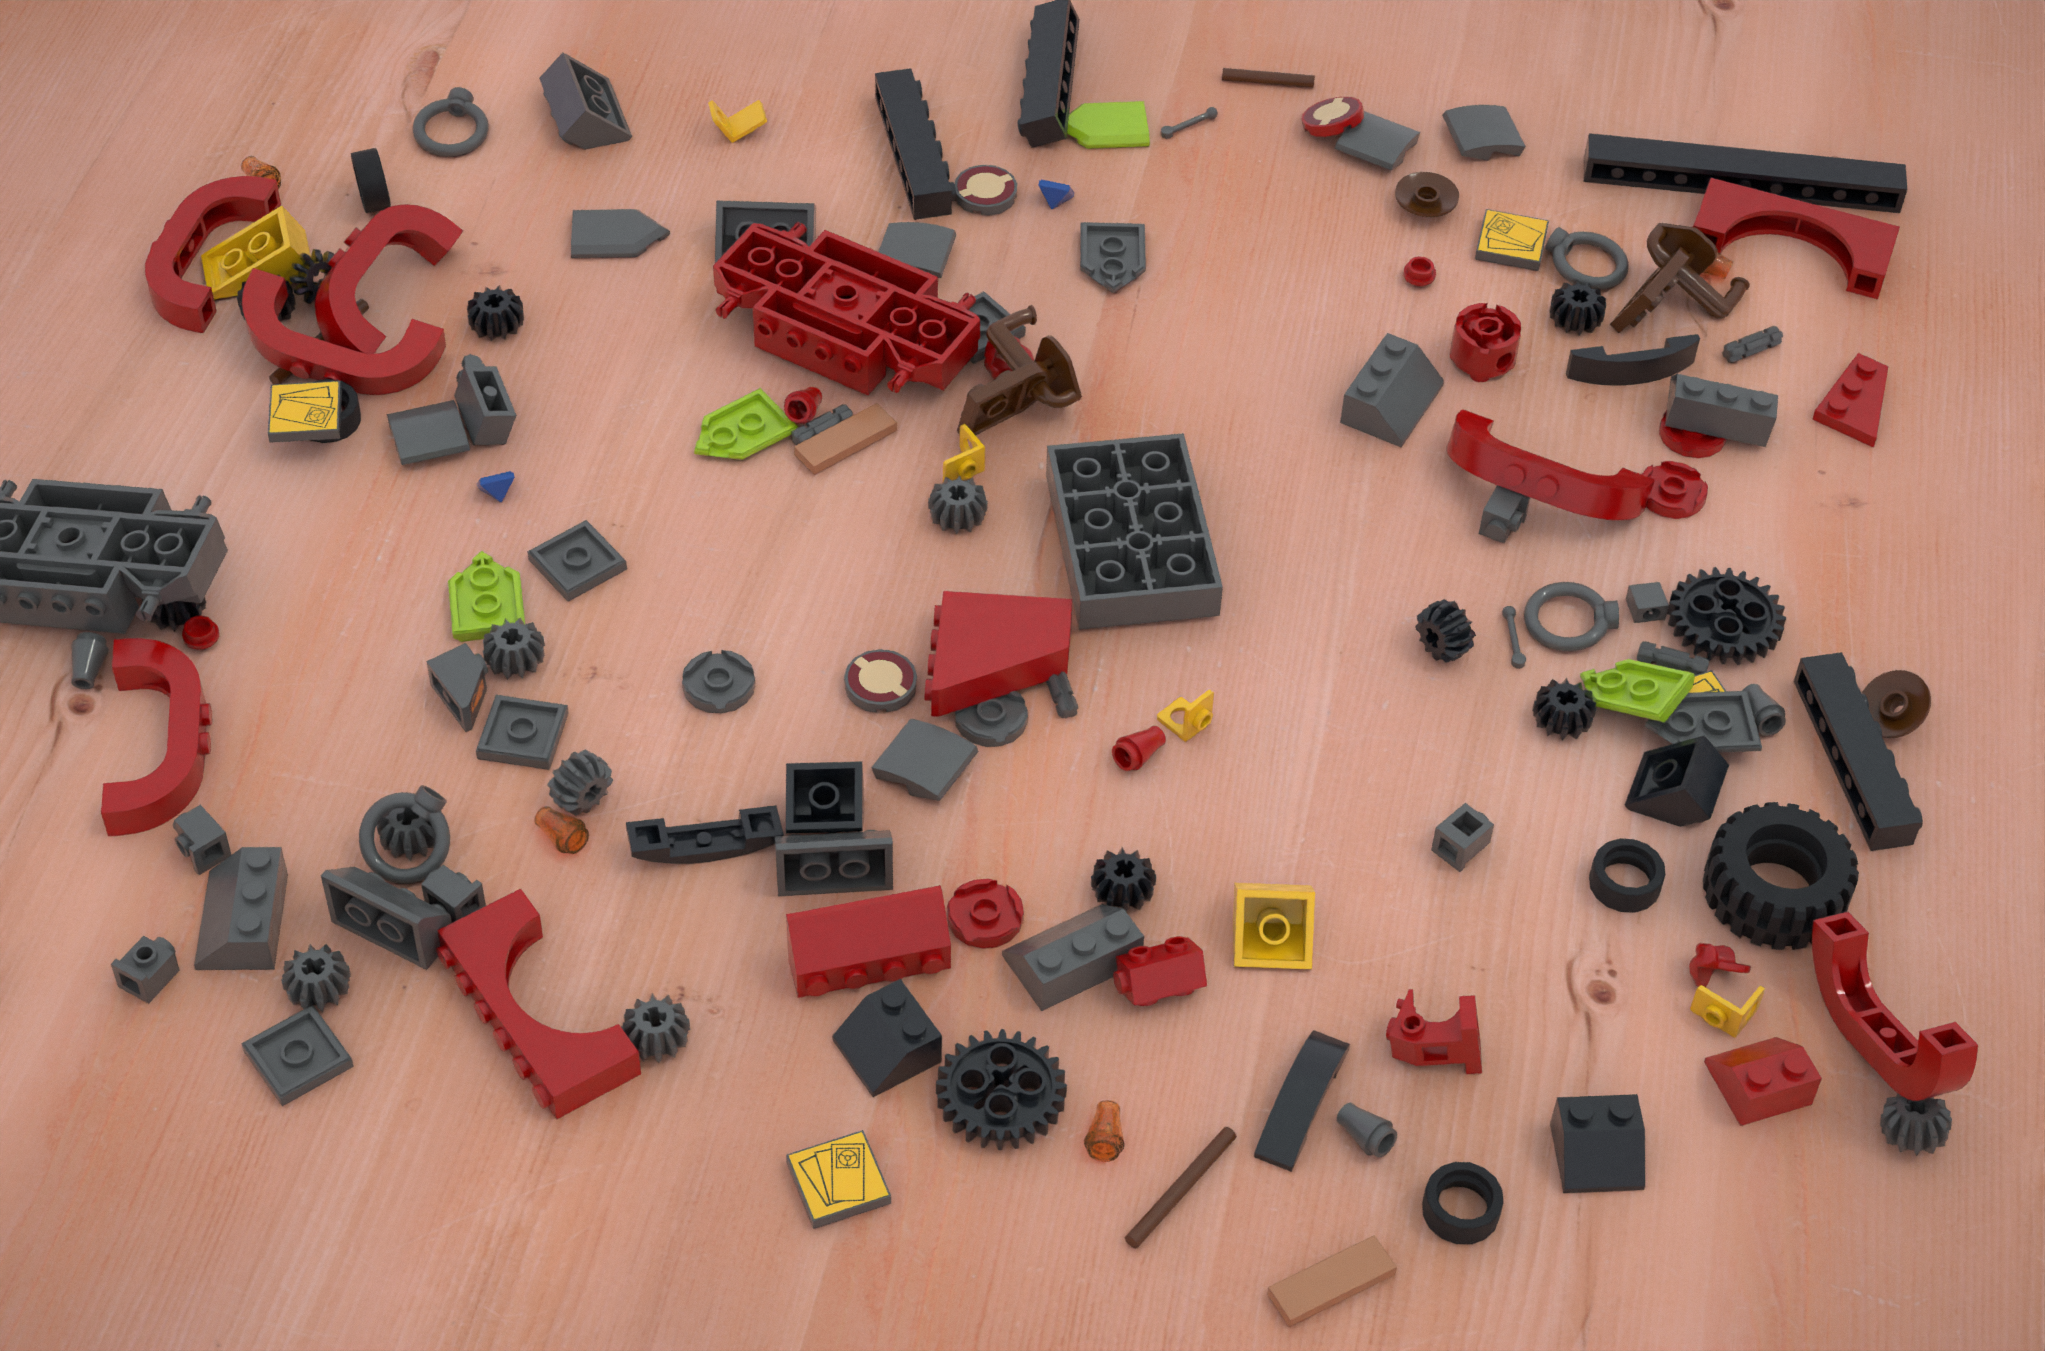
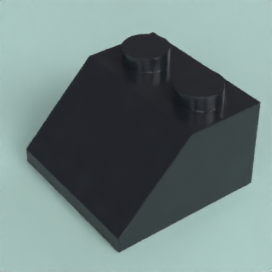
M1705 735L1646 751L1641 759L1625 806L1630 811L1679 827L1709 820L1713 814L1729 764Z
M862 761L786 763V834L863 831L864 776Z
M901 979L867 995L832 1035V1040L872 1097L942 1062V1035Z
M1638 1095L1557 1097L1550 1127L1563 1193L1644 1190L1645 1127Z

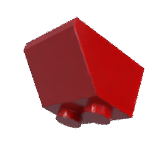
M1778 1037L1709 1056L1704 1061L1740 1126L1812 1105L1822 1080L1803 1046Z

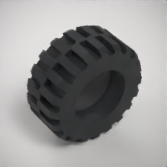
M1767 802L1764 804V807H1759L1758 804L1744 808L1743 813L1738 811L1728 817L1726 823L1721 824L1716 832L1703 876V889L1706 892V901L1712 910L1716 909L1715 916L1723 925L1728 923L1731 926L1730 931L1739 938L1744 935L1751 939L1750 943L1760 947L1764 943L1772 945L1771 949L1784 950L1785 946H1792V949L1795 950L1806 948L1808 942L1812 944L1813 920L1847 912L1858 882L1859 871L1857 870L1858 860L1853 850H1850L1851 844L1846 836L1837 833L1838 827L1829 819L1826 822L1819 818L1820 814L1811 809L1806 812L1800 810L1799 805L1788 803L1786 807L1779 806L1778 802ZM1760 863H1774L1786 866L1800 874L1809 886L1789 889L1773 885L1758 876L1751 866Z

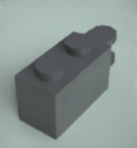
M475 355L464 356L461 363L463 370L459 371L456 377L458 386L454 397L473 445L506 444L517 415L497 366H485L481 358Z

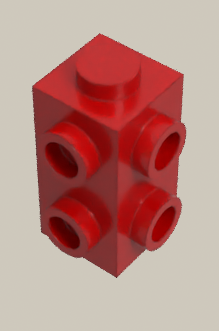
M1171 937L1164 944L1152 947L1137 946L1131 948L1126 954L1116 956L1117 971L1113 973L1116 990L1119 994H1123L1134 1006H1150L1157 1003L1158 999L1173 995L1187 996L1192 994L1195 989L1207 986L1203 950L1189 937Z

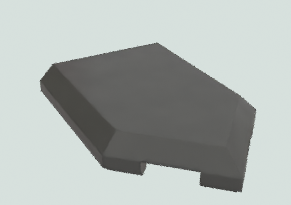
M637 209L573 210L571 258L638 257L646 251L648 245L669 236L670 231Z
M1081 222L1080 270L1112 293L1146 271L1145 224Z
M1747 691L1688 693L1665 723L1649 719L1645 724V727L1672 744L1705 735L1719 753L1762 750Z

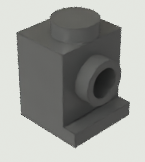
M1497 485L1483 510L1479 534L1505 543L1511 531L1517 532L1521 523H1524L1526 520L1530 497Z
M1464 803L1435 828L1431 851L1461 872L1465 868V864L1491 842L1494 824L1483 813Z
M201 804L189 812L181 814L174 820L173 828L178 833V836L175 837V842L185 857L191 855L194 870L198 875H201L232 855L226 832Z
M445 865L431 871L424 882L421 883L424 901L431 905L438 904L446 909L451 916L452 923L486 906L482 883L478 880L471 883L464 874L460 872L454 873Z
M143 936L121 960L115 959L111 963L118 987L149 1004L180 971L173 945L162 937H157L153 941Z

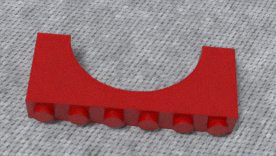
M1711 178L1693 226L1714 243L1718 251V258L1723 250L1734 241L1753 235H1782L1808 242L1828 253L1841 266L1847 280V292L1874 299L1879 298L1900 226Z
M522 889L437 930L440 947L436 948V952L442 965L446 969L452 967L456 973V983L465 997L468 995L472 996L475 1001L474 1008L480 1020L484 1024L490 1022L495 1029L493 1030V1035L500 1049L503 1052L510 1051L514 1057L512 1059L513 1065L522 1080L527 1078L534 1086L532 1091L538 1104L542 1109L548 1107L556 1119L641 1075L639 1052L619 1024L601 1031L589 1033L560 1031L533 1019L514 1000L509 990L512 970L520 956L531 945L543 938L540 914Z

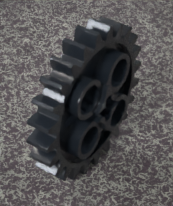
M1713 567L1711 575L1700 569L1697 578L1688 574L1685 582H1678L1676 590L1672 591L1667 614L1670 615L1668 625L1675 627L1674 637L1684 636L1682 641L1683 647L1692 644L1695 646L1694 655L1704 651L1707 652V659L1709 661L1716 655L1720 656V661L1724 665L1727 662V658H1733L1734 662L1740 665L1742 657L1753 663L1756 654L1765 658L1768 649L1775 650L1777 642L1781 640L1786 617L1783 616L1785 607L1784 605H1778L1779 595H1768L1771 588L1770 585L1758 586L1759 577L1749 581L1746 579L1745 571H1742L1738 576H1734L1731 568H1727L1725 574H1720L1719 570Z
M1001 1029L998 1038L994 1039L988 1030L984 1031L983 1041L980 1042L970 1035L968 1048L959 1043L955 1044V1056L951 1054L945 1055V1066L938 1068V1080L936 1081L937 1107L943 1109L944 1122L953 1120L952 1132L958 1133L966 1129V1142L969 1143L978 1136L981 1137V1148H985L990 1140H994L998 1150H1002L1004 1141L1009 1140L1012 1146L1018 1149L1019 1138L1022 1137L1033 1144L1035 1131L1046 1136L1048 1134V1123L1057 1125L1059 1112L1064 1111L1067 1093L1065 1070L1059 1069L1058 1057L1049 1058V1047L1046 1045L1037 1050L1035 1037L1030 1038L1026 1043L1021 1042L1020 1031H1017L1012 1039H1008L1004 1029ZM997 1064H1006L1007 1066H997ZM968 1087H977V1088H979V1089L970 1090V1089H967V1088H968ZM1031 1088L1035 1089V1091H1025L1024 1089ZM995 1112H1005L1007 1114L997 1115Z

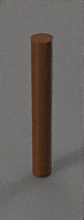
M1223 68L1222 80L1314 88L1315 75Z

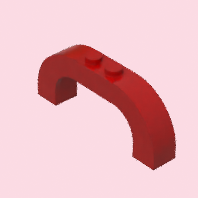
M257 176L224 178L198 188L181 202L171 219L166 221L157 241L152 243L145 262V275L152 304L164 320L176 327L204 334L217 312L212 288L189 283L182 280V277L204 241L214 229L234 221L256 222L281 206L277 180Z
M409 204L391 206L380 211L361 231L355 227L343 242L348 246L347 249L343 251L339 248L327 263L332 268L321 282L317 291L315 313L324 340L357 352L374 354L387 336L370 324L359 311L355 299V290L359 280L383 248L389 245L409 247L435 266L449 252L463 230L447 217L432 209Z
M253 268L244 286L242 307L248 334L253 345L269 362L279 368L292 372L295 376L302 379L339 380L352 386L356 393L366 395L396 393L410 388L423 380L438 364L446 347L443 328L411 319L403 338L395 347L377 354L357 352L292 331L278 320L279 314L288 298L285 278Z
M1464 409L1456 415L1446 451L1449 457L1467 472L1495 485L1587 517L1605 520H1630L1639 517L1645 511L1655 479L1622 468L1617 474L1609 476L1586 473L1498 440L1490 434L1494 420Z
M144 638L114 639L112 670L118 691L140 689L159 691L170 698L167 752L160 766L149 775L137 780L103 783L101 815L108 837L144 832L156 828L177 816L197 794L203 779L205 755L211 754V739L209 732H206V726L212 725V708L210 703H206L198 671L187 655L174 646L161 641Z
M1849 912L1813 920V962L1825 1005L1843 1036L1884 1081L1899 1095L1912 1101H1920L1958 1091L1966 1086L1974 1073L1978 1044L1957 1022L1919 1031V1039L1917 1040L1881 1002L1873 988L1867 967L1869 932Z

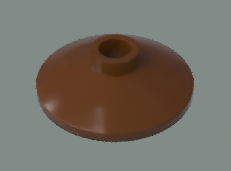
M1416 172L1403 177L1398 182L1395 197L1403 209L1414 215L1439 217L1454 210L1459 201V191L1456 185L1445 176L1432 172Z
M1905 670L1889 671L1877 676L1862 692L1868 699L1869 711L1874 721L1880 724L1883 738H1898L1913 732L1925 721L1931 708V693L1924 680L1918 675ZM1898 706H1903L1899 712L1894 713Z

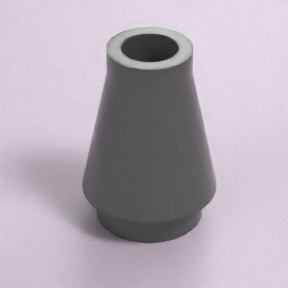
M83 632L78 634L77 639L72 642L71 683L73 686L80 689L93 688L95 679L109 652L106 646L107 641L103 636L92 632Z
M1758 684L1746 686L1742 691H1747L1758 732L1764 736L1778 733L1786 723L1784 708L1765 693Z
M1351 1102L1345 1104L1337 1115V1122L1347 1130L1367 1155L1374 1154L1376 1157H1382L1392 1149L1397 1140L1398 1134L1393 1129L1391 1121L1363 1110Z

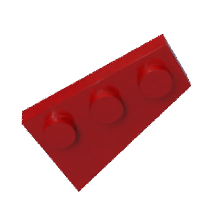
M1858 353L1815 409L1812 420L1874 448L1889 366Z

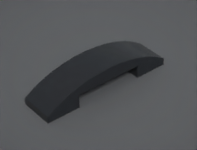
M1698 334L1666 338L1664 348L1606 355L1603 346L1573 349L1570 351L1566 376L1568 379L1579 382L1611 386L1635 385L1661 380L1681 372L1694 363L1700 337Z
M777 805L740 809L738 819L666 827L664 818L626 822V831L632 857L645 861L669 864L704 863L734 858L775 844L776 836H784Z
M1315 1030L1311 1032L1298 1053L1277 1096L1256 1147L1255 1158L1292 1172L1307 1140L1309 1128L1333 1078H1336L1349 1051V1043Z

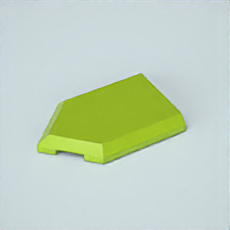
M1144 101L1084 103L1069 113L1067 134L1078 139L1077 143L1087 149L1150 146Z
M759 388L704 416L694 454L743 460L792 435V431L798 428V426Z
M481 551L472 559L470 566L462 573L457 572L448 580L454 639L461 642L484 639V635L490 633L492 624L502 626L505 618L509 623H515L521 618L525 625L521 579L518 571L508 566L506 568L494 562L490 555Z
M1631 659L1616 662V668L1596 673L1595 669L1580 673V678L1586 689L1592 691L1596 707L1664 723L1692 689L1695 679L1694 673Z

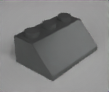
M563 52L540 76L539 79L544 90L543 94L548 100L551 115L558 126V134L566 143L570 145L574 143L586 150L626 142L632 138L608 77Z
M716 200L715 263L753 223L763 224L779 231L784 230L787 232L796 222H800V225L803 223L807 228V232L803 234L800 240L810 246L816 240V205L814 203Z
M1387 333L1345 392L1340 423L1402 447L1443 387L1444 380L1417 344Z
M1675 374L1670 379L1665 426L1766 447L1777 418L1778 395Z
M866 830L864 832L847 833L829 832L812 835L791 834L775 837L778 896L893 890V841L890 830Z
M242 847L209 871L194 963L195 970L275 969L288 879L281 847Z
M355 866L325 870L321 879L332 923L425 970L438 957L436 948L440 947L437 930L452 923L451 916L446 909L438 904L431 905L417 898L410 890L406 888L399 889L385 882L378 874L373 872L367 873Z
M1101 904L1002 950V956L1037 1006L1043 1011L1113 978L1114 971H1117L1116 956L1128 953L1131 948L1143 946L1144 935L1123 908Z

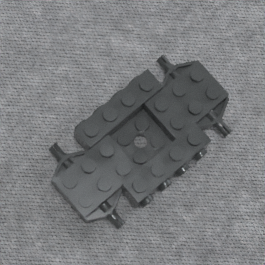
M32 479L21 500L18 501L15 498H11L17 489V485L11 480H8V482L4 480L0 486V623L125 634L135 614L140 620H147L148 622L151 621L157 606L160 604H168L175 601L202 603L228 552L224 542L225 536L217 517L206 513L211 505V500L204 495L202 497L199 495L192 509L174 511L171 510L163 489ZM135 597L144 600L140 608Z

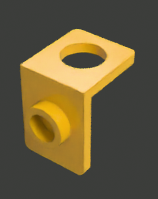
M713 100L708 102L713 122L732 143L752 133L767 122L764 107L760 100L750 104L729 118Z
M966 424L960 426L959 447L963 453L943 462V481L945 477L952 481L956 480L959 475L962 480H968L974 475L985 471V446ZM968 440L971 442L973 446L972 449H970Z
M1209 689L1192 703L1183 697H1179L1157 714V720L1183 741L1187 742L1211 723L1213 718L1214 692ZM1176 711H1185L1183 724L1175 723L1171 719V715Z
M1700 985L1696 989L1690 1010L1702 1017L1709 1025L1719 1028L1736 1038L1757 1012L1765 988L1760 985L1740 1009Z

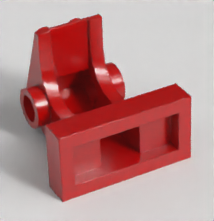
M1409 989L1405 1000H1397L1396 1008L1400 1009L1397 1018L1392 1017L1387 1026L1386 1040L1390 1041L1392 1057L1415 1066L1465 1063L1466 1074H1481V1040L1475 995L1459 996L1460 1009L1447 1021L1428 1022L1420 1014L1416 1013L1413 989Z

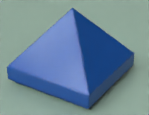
M1039 180L1038 186L1051 209L1074 197L1075 192L1069 185Z
M509 471L480 478L477 482V487L502 503L515 478L514 472Z

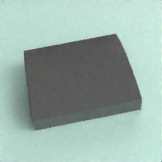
M1462 106L1446 110L1442 115L1462 156L1488 161L1494 151L1520 156L1526 147L1504 106Z
M1364 111L1363 120L1356 127L1351 128L1350 124L1337 141L1335 149L1393 170L1403 163L1406 151L1417 144L1420 132Z
M889 223L878 252L926 271L938 278H942L956 238V232L947 227L928 223Z
M454 400L387 414L389 428L402 465L470 450L465 429Z
M910 719L871 768L876 779L905 784L911 796L940 801L979 751L976 745L953 732L927 722Z

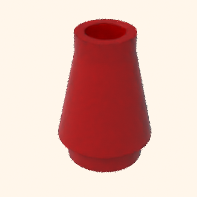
M808 387L804 390L790 393L784 401L786 416L795 423L805 424L810 422L814 418L819 404L822 402L821 391L816 387Z
M1151 726L1146 730L1118 738L1112 748V756L1115 763L1124 771L1139 770L1158 748L1165 744V734L1158 726Z

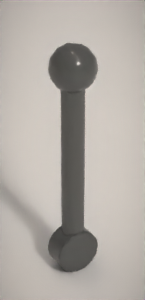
M1209 107L1205 113L1173 127L1164 126L1161 128V136L1169 139L1173 137V133L1207 118L1215 119L1218 115L1217 109Z
M1505 606L1502 610V615L1507 619L1512 643L1513 656L1511 664L1513 667L1520 669L1525 666L1526 657L1520 652L1514 622L1516 610L1512 606Z

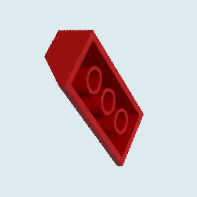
M941 885L786 914L788 961L798 998L821 996L827 992L847 988L858 989L867 984L883 981L893 982L904 977L924 973L935 974L941 970L951 968V942Z

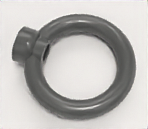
M455 87L450 90L447 99L432 102L417 114L413 122V135L416 142L429 153L442 157L462 156L474 151L484 142L489 130L488 119L485 113L473 104L474 97L470 91L465 88ZM447 111L456 117H462L467 114L476 123L474 134L467 140L456 144H442L433 141L426 134L425 127L433 116Z
M1558 227L1547 241L1545 249L1553 253V263L1557 271L1572 284L1577 280L1580 285L1590 283L1591 289L1605 290L1620 284L1628 273L1629 262L1623 249L1616 242L1601 234L1584 231L1569 234L1564 229ZM1575 245H1592L1606 251L1614 259L1616 268L1608 276L1592 277L1572 268L1565 256L1569 254Z
M1557 582L1542 587L1529 598L1524 610V620L1529 633L1544 646L1559 651H1579L1599 642L1608 629L1619 628V606L1617 600L1605 601L1596 591L1585 585L1574 582ZM1572 596L1580 598L1593 608L1594 626L1587 633L1580 636H1557L1548 632L1541 625L1538 618L1539 609L1546 601L1555 597Z
M421 785L415 794L408 792L394 793L375 802L363 817L359 829L360 851L370 869L383 879L398 884L421 882L425 880L431 871L439 869L444 863L450 848V830L447 820L441 812L447 800L433 789ZM397 808H411L416 814L429 820L434 829L435 845L431 855L421 865L410 869H400L389 865L381 858L375 847L374 833L379 820L386 813Z

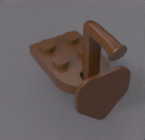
M1658 223L1647 238V249L1658 268L1639 288L1610 325L1618 333L1629 324L1634 328L1646 316L1647 312L1644 311L1645 309L1649 312L1653 311L1664 299L1661 293L1662 290L1667 293L1676 283L1712 316L1722 319L1728 316L1741 300L1745 291L1749 289L1750 283L1742 277L1733 278L1730 282V290L1723 297L1700 276L1718 256L1714 243L1695 227Z
M1029 305L1027 309L1014 312L992 323L987 328L986 336L1012 369V372L1006 370L994 381L986 385L978 384L968 392L957 428L959 435L960 426L966 424L976 436L1023 412L1037 400L1053 408H1063L1082 399L1072 360L1053 336L1048 335L1042 338L1033 361L1010 331L1029 323L1031 325L1036 324L1037 314L1033 305Z

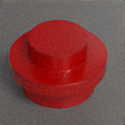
M1418 256L1410 259L1405 265L1403 276L1410 284L1426 286L1435 280L1436 269L1430 259Z
M202 615L194 616L187 620L182 630V638L185 645L196 650L213 646L218 641L220 635L217 624L209 617Z

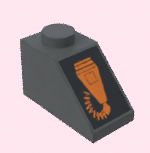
M464 643L426 662L430 685L464 731L467 732L473 729L487 691L485 674L488 673V668L483 657L479 653L474 655L468 645Z

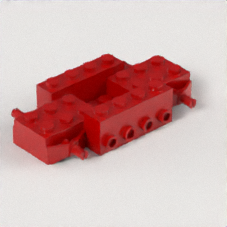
M796 222L788 232L784 230L779 231L763 224L753 223L713 265L714 286L717 293L725 298L715 309L719 317L723 315V319L727 318L737 307L752 308L755 347L867 396L886 376V366L896 372L894 377L887 383L888 388L892 392L894 390V393H898L908 381L924 382L944 391L978 351L980 318L975 313L969 311L976 303V298L972 294L969 296V293H965L958 303L938 298L937 276L827 230H824L808 246L800 240L803 234L807 232V228L803 223L800 225V222Z

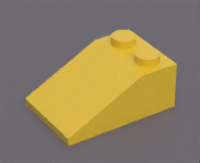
M280 206L201 254L206 286L212 288L214 300L238 296V291L242 289V282L247 281L253 268L274 275H280L285 278V281H289L291 285L293 282H290L289 277L298 275L299 272L291 267L292 264H303L300 259V254L306 253L311 257L305 229L283 206Z

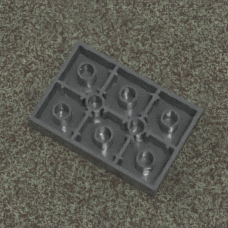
M1184 433L1047 446L1046 478L1079 630L1220 616L1223 586Z

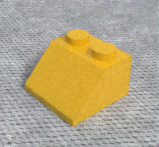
M1234 882V967L1312 969L1315 891L1311 885Z

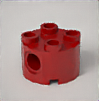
M1477 303L1464 308L1456 318L1449 355L1455 365L1465 373L1470 374L1471 379L1476 382H1486L1489 378L1504 375L1513 369L1516 364L1521 338V322L1515 313L1503 306L1496 305V309L1487 308L1488 303Z

